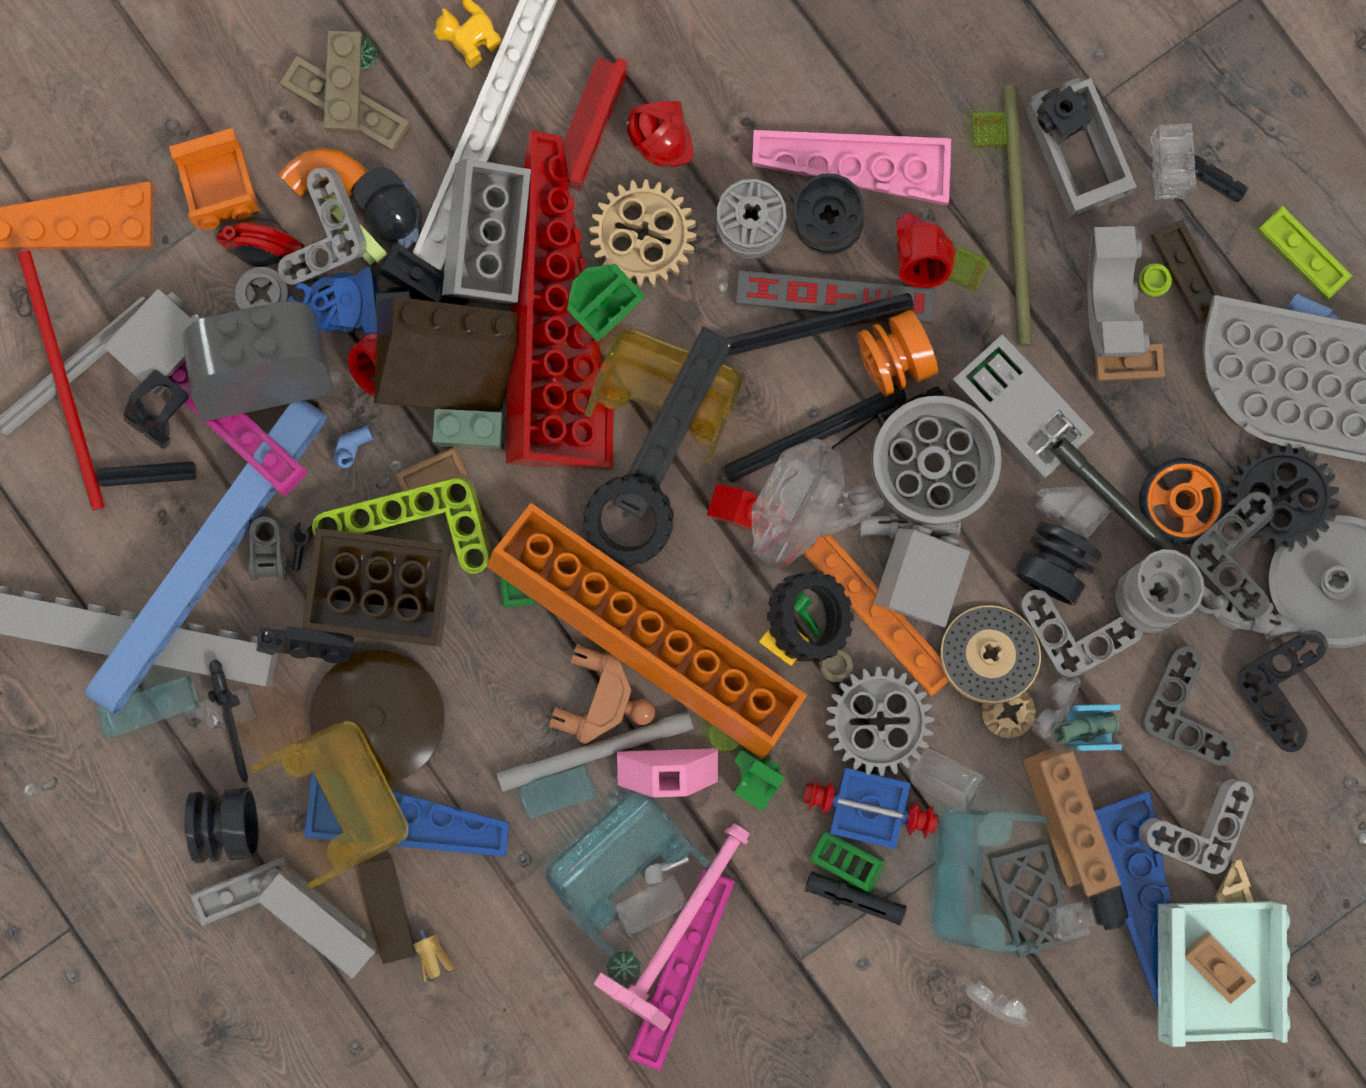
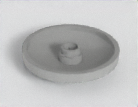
M1336 515L1334 521L1324 520L1330 527L1327 532L1316 529L1320 536L1318 541L1315 542L1307 537L1308 545L1306 548H1302L1296 541L1292 552H1289L1286 544L1281 543L1270 565L1269 592L1276 613L1283 615L1300 628L1301 632L1296 635L1307 630H1316L1326 637L1328 647L1348 648L1366 643V520L1352 516Z

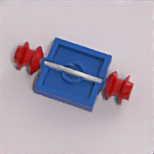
M845 767L839 793H835L831 781L825 787L818 786L817 778H815L813 784H806L802 803L808 804L807 811H810L815 805L821 807L822 814L824 815L831 809V806L835 807L829 831L830 834L896 849L902 823L906 822L905 827L909 835H912L915 830L922 831L923 838L926 839L928 833H935L938 822V814L933 813V806H930L927 811L920 810L919 803L916 802L909 808V811L905 810L911 783L874 774L868 775L866 772Z

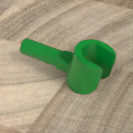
M802 592L797 598L794 611L804 619L816 637L822 632L811 614L806 610L812 603V600Z

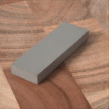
M286 856L190 894L201 926L258 904L257 898L261 890L257 887L261 883L260 881L273 866L279 869L284 862L289 866Z

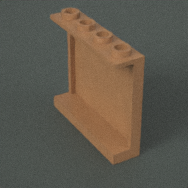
M1052 748L1021 759L1066 887L1082 883L1088 897L1120 886V881L1073 751Z

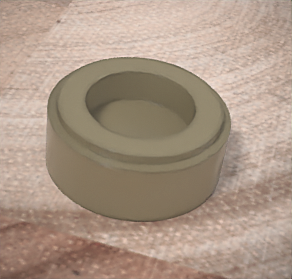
M838 650L836 656L819 662L820 672L827 680L840 682L847 679L852 673L853 660L845 650Z

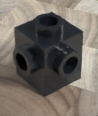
M1071 86L1062 91L1057 87L1041 98L1043 103H1041L1037 110L1039 115L1037 116V121L1041 129L1046 134L1050 132L1057 145L1085 129L1092 120L1086 111L1088 107L1085 99L1079 92L1075 93Z

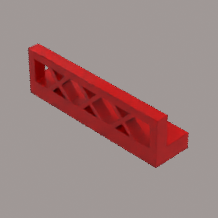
M597 57L563 143L569 179H567L569 188L582 191L628 75V62L624 59L618 58L615 64Z

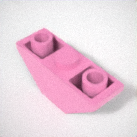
M718 749L617 752L618 786L650 797L691 795L718 782Z

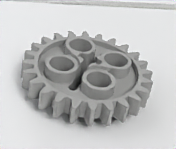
M880 667L875 668L874 676H870L866 669H862L861 680L851 674L849 676L852 684L850 687L843 683L839 684L843 692L842 696L831 695V698L837 702L836 707H826L828 712L834 714V719L826 720L825 724L834 726L835 729L827 735V738H837L839 741L832 749L834 751L845 750L841 758L843 762L851 757L854 758L852 768L855 770L862 763L865 764V772L868 775L874 766L877 767L879 776H884L886 766H889L893 774L898 772V763H901L906 768H910L908 757L912 756L919 760L921 757L916 750L918 746L921 748L929 747L922 740L923 735H933L931 730L925 728L927 723L935 721V718L925 716V711L933 707L932 704H922L921 702L927 695L926 691L916 694L914 690L918 682L913 681L908 685L905 684L906 673H902L898 679L894 678V668H889L886 676H882ZM893 694L900 695L904 700V708L897 714L890 712L887 707V700ZM859 695H865L871 702L869 712L863 715L858 714L853 707L854 700ZM881 711L882 717H908L909 723L882 725V730L878 731L876 725H851L850 720L854 718H876L877 712ZM894 728L902 729L906 736L905 742L900 747H893L888 740V735ZM860 729H867L872 734V742L866 748L858 747L854 740L856 732Z

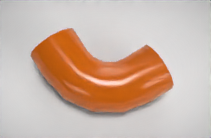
M319 148L303 152L291 160L277 175L302 197L308 191L307 177L309 173L316 168L330 167L338 172L347 195L350 197L354 195V186L357 181L369 171L359 161L343 151ZM324 177L322 181H329V179Z

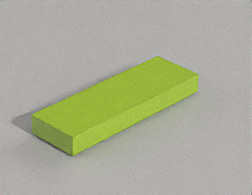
M1283 206L1256 230L1325 300L1333 296L1352 277Z

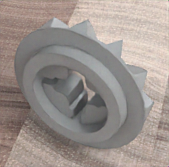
M257 267L248 270L240 277L236 284L235 299L241 310L271 304L263 299H260L258 302L255 301L258 295L252 287L253 285L261 289H265L268 286L270 289L267 294L270 296L269 299L272 300L271 303L288 301L287 284L280 278L278 272L267 267Z

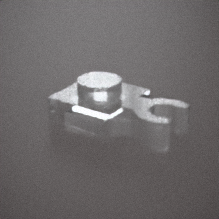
M1074 901L1048 908L1055 942H1065L1090 935L1089 926L1103 927V925H1096L1090 902L1084 905L1083 901Z

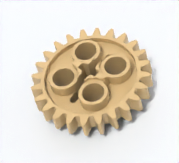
M633 180L631 181L629 191H626L623 186L618 185L619 195L617 197L608 192L609 204L598 203V208L603 214L592 215V220L599 224V226L591 227L589 231L590 234L599 238L590 241L591 247L601 248L595 254V259H606L603 265L616 264L631 281L633 278L637 279L639 288H642L644 279H649L651 286L655 287L656 277L659 276L667 283V272L671 271L678 276L680 271L677 264L688 265V259L683 254L694 253V247L687 243L695 241L697 234L688 231L696 226L695 220H686L691 214V208H680L684 203V198L681 196L673 200V188L667 190L665 194L662 193L661 182H658L654 189H649L648 180H644L642 188H637ZM629 207H637L642 211V214L636 220H629L624 216V212ZM661 217H668L672 220L673 225L670 229L663 231L655 226L656 220ZM620 223L632 230L618 229L615 225ZM647 228L650 236H645L643 240H639L637 232ZM621 237L627 238L631 241V246L626 251H618L613 247L615 240ZM654 238L669 239L671 241V244H663L661 241ZM649 248H658L662 251L663 256L658 261L652 262L647 260L644 254Z

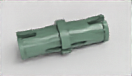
M1112 711L1096 716L1080 715L1076 720L1056 723L1052 729L1053 738L1059 745L1077 740L1084 742L1092 741L1099 735L1116 733L1120 726L1119 719L1116 714L1113 715L1114 712Z

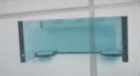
M631 790L550 863L546 870L545 878L578 927L610 956L614 953V950L601 932L612 923L615 917L616 907L610 900L659 855L665 861L674 863L680 861L691 852L705 868H708L711 863L654 797Z
M951 807L941 814L938 823L932 910V930L938 939L946 943L984 950L1039 954V947L1032 941L1005 939L1003 923L995 916L979 914L984 846L997 847L1005 844L1012 835L1013 820L1047 823L1048 816L1039 813Z

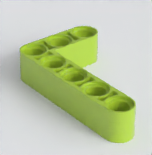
M455 477L331 509L317 515L312 524V531L315 535L316 528L324 529V519L331 517L337 523V531L363 534L446 512L458 561L462 569L471 574L479 573L487 568L492 555L476 489L473 482L465 477ZM453 484H461L465 487L466 498L464 501H456L452 498L450 490ZM422 492L430 493L433 496L434 505L432 509L426 510L420 506L418 498ZM390 500L397 501L401 505L402 513L399 518L391 517L388 514L387 504ZM358 509H364L368 512L370 520L367 526L359 525L356 522L355 513ZM462 516H468L473 519L475 523L473 533H465L460 529L459 521ZM475 548L482 552L484 556L482 565H473L469 561L468 552L470 549Z

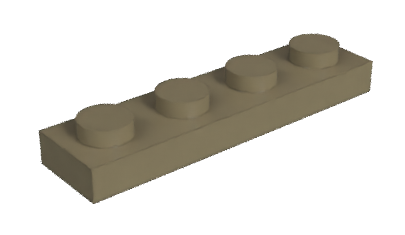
M296 56L282 78L280 85L325 112L326 73ZM360 93L359 133L394 153L410 127L409 121Z

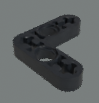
M1316 630L1304 631L1244 666L1237 677L1240 691L1277 746L1286 752L1299 751L1308 738V731L1278 684L1323 658L1328 649V642L1326 637ZM1305 639H1308L1310 643L1316 641L1319 644L1316 654L1309 650L1298 658L1296 652L1305 646ZM1276 655L1287 656L1291 661V669L1288 671L1277 670L1273 665V658ZM1248 672L1253 676L1257 674L1261 676L1258 685L1263 692L1267 687L1271 691L1264 693L1260 699H1257L1256 695H1258L1260 690L1255 683L1248 684L1246 682V679L1249 677ZM1268 699H1274L1280 703L1282 712L1276 716L1269 715L1265 712L1263 703ZM1285 716L1289 717L1285 723L1288 730L1299 733L1296 743L1292 739L1286 740L1284 738L1287 731L1282 723L1278 727L1274 725L1282 721Z

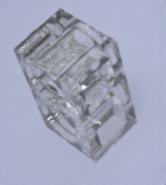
M1192 123L1158 125L1150 135L1154 199L1188 198L1196 190Z

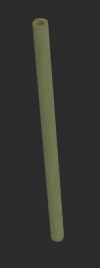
M1005 85L1003 88L1019 346H1031L1032 336L1017 85Z

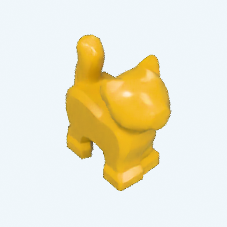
M462 0L464 8L472 16L460 26L457 18L443 8L442 15L436 20L434 35L438 40L452 42L454 47L464 55L467 65L472 68L482 60L480 57L481 53L477 47L485 44L490 52L494 53L499 49L502 39L494 31L492 21L479 5L475 4L473 0Z

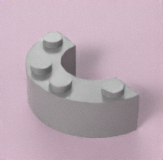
M1135 226L1095 227L1093 230L1088 258L1087 300L1090 335L1094 351L1098 357H1140L1149 351V333L1144 332L1143 320H1140L1139 313H1135L1134 302L1138 298L1137 282H1133L1137 258H1140L1142 253L1141 239L1136 238Z

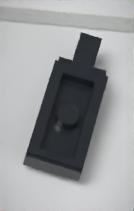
M398 243L393 245L378 271L380 275L420 300L466 306L469 299L442 296L444 272Z
M289 626L286 627V631L260 627L256 651L269 655H274L275 653L290 654V656L298 659L308 657L320 658L329 663L349 662L354 646V637L352 635Z

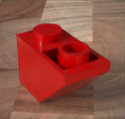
M716 484L707 516L778 540L788 508L747 490Z

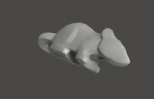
M1205 586L1202 599L1208 608L1201 604L1196 608V610L1203 614L1212 615L1219 624L1229 629L1252 630L1257 633L1265 634L1266 641H1272L1275 637H1287L1301 632L1295 623L1289 621L1283 615H1274L1272 613L1274 606L1270 602L1268 610L1264 615L1259 618H1248L1223 593L1215 596ZM1239 592L1247 601L1245 609L1250 606L1257 609L1260 606L1251 602L1248 594Z

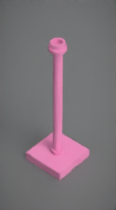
M734 823L725 830L729 837L636 985H631L629 989H626L603 973H600L594 982V985L607 996L662 1031L666 1030L671 1019L646 1001L649 997L647 992L739 844L746 846L748 843L747 838L750 833Z

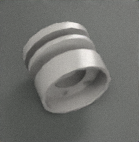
M743 179L730 185L721 195L716 212L717 236L722 246L732 255L743 259H757L771 253L780 243L786 223V204L780 192L770 183L759 179ZM748 210L751 214L758 212L757 221H754L752 218L745 220L746 211Z
M1162 549L1149 554L1119 579L1115 590L1116 605L1121 616L1130 626L1142 632L1158 633L1187 617L1200 605L1204 595V581L1198 566L1188 556L1176 550Z

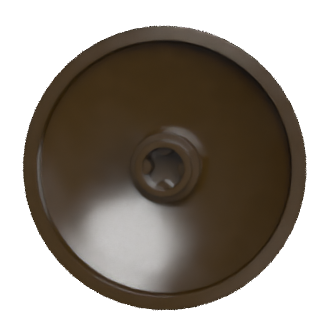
M365 651L350 656L349 662L336 664L319 683L310 709L312 737L323 759L330 767L344 777L365 784H388L407 778L417 772L430 760L438 748L445 724L443 699L431 675L412 659L389 651Z

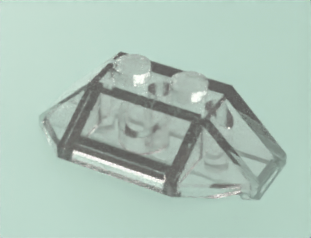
M812 439L809 442L784 450L752 507L753 554L776 570H782L815 544L845 488L842 456L821 440Z

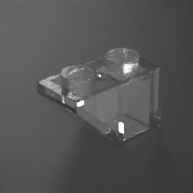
M1089 486L1044 488L1038 490L1032 496L1037 501L1035 506L1040 512L1049 518L1053 515L1062 523L1060 527L1069 529L1084 539H1087L1113 510Z

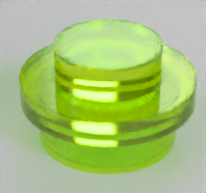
M714 725L711 726L709 738L715 748L721 751H731L739 746L737 741Z

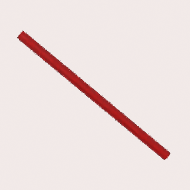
M31 250L17 253L90 505L92 511L105 508L104 500L97 482V476Z

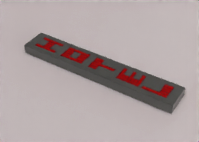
M739 270L735 305L829 313L909 293L914 303L913 312L920 323L932 324L936 289Z

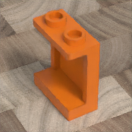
M233 128L169 147L172 159L178 166L190 211L187 213L189 220L197 230L214 229L220 223L231 219L244 220L249 218L252 213L260 211L242 144Z

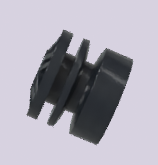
M836 173L820 174L810 178L799 189L794 200V218L800 240L810 250L822 255H837L849 250L859 240L864 228L863 198L858 187L851 180ZM831 213L834 218L833 224L827 223L825 214Z
M1039 522L1035 530L1044 539L1033 536L1030 538L1029 543L1040 554L1037 556L1030 553H1022L1012 573L1034 589L1046 592L1049 597L1074 606L1085 588L1084 583L1074 574L1078 572L1091 575L1094 569L1086 561L1098 563L1102 554L1094 546L1090 545L1086 539L1064 527Z
M249 787L224 790L221 804L214 790L207 791L205 796L201 791L189 793L185 807L184 829L188 852L194 863H204L207 861V858L212 862L219 861L223 852V846L230 860L251 859L256 856L259 839L258 814L255 798Z

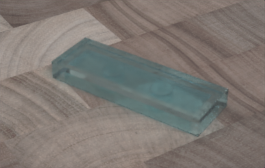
M185 676L131 695L122 709L114 715L101 706L96 707L105 739H109L198 709L200 705L191 676Z

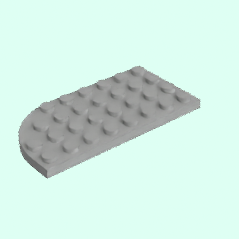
M1213 294L1204 330L1202 355L1209 387L1224 412L1244 430L1270 443L1286 447L1288 444H1292V448L1296 449L1305 447L1306 451L1366 462V325Z

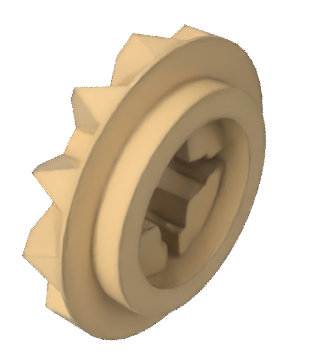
M1026 691L1014 700L1007 702L1010 706L1021 704L1018 710L1014 712L1017 724L1009 717L997 720V717L1001 715L1000 713L1004 711L1003 703H983V721L987 728L999 737L1015 738L1024 735L1033 725L1036 709L1033 698Z

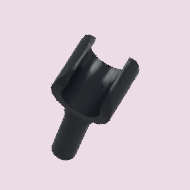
M301 522L291 530L290 538L295 543L292 570H300L305 544L314 536L312 524L307 529L306 535L300 531Z

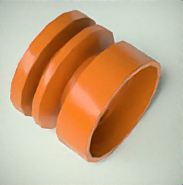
M907 310L889 318L890 335H887L880 324H875L872 327L874 339L866 329L857 332L863 364L871 380L875 382L884 396L894 393L892 380L898 389L906 388L905 371H908L916 382L938 374V365L930 341L922 324L912 310Z

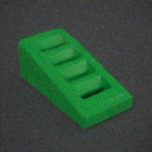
M825 830L809 861L869 893H872L887 864ZM831 842L837 845L829 861L826 862L822 859ZM843 849H846L848 853L839 869L835 865ZM857 855L861 859L851 875L847 872ZM870 862L873 866L865 881H862L860 877L867 863Z

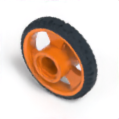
M1190 458L1171 459L1155 467L1144 480L1139 494L1141 514L1174 544L1194 543L1224 516L1227 507L1225 488L1217 473L1204 463ZM1171 471H1191L1189 483L1179 484L1168 491L1162 489L1157 484L1165 474ZM1205 488H1211L1214 498L1213 511L1208 521L1202 523L1196 516V513L1203 505L1201 491ZM1179 492L1186 494L1190 500L1187 510L1179 508L1176 504V496ZM1163 505L1165 512L1170 517L1181 519V532L1165 527L1155 516L1153 507Z

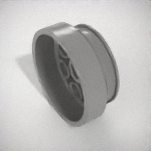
M946 396L922 397L901 406L881 427L872 448V476L883 500L900 516L923 525H947L968 517L978 510L991 496L1000 476L1001 449L991 424L971 405ZM923 423L932 425L935 429V437L930 440L922 438L918 431L919 425ZM952 435L964 437L966 440L965 450L956 451L951 447L950 438ZM897 444L907 446L910 450V458L906 461L898 460L893 454V447ZM927 456H936L940 460L941 469L939 472H930L926 469L924 460ZM966 467L971 471L972 481L969 484H963L956 478L957 468ZM905 476L911 477L916 483L915 492L911 494L904 493L899 487L900 478ZM941 488L946 492L947 501L944 505H937L932 502L930 497L932 489Z

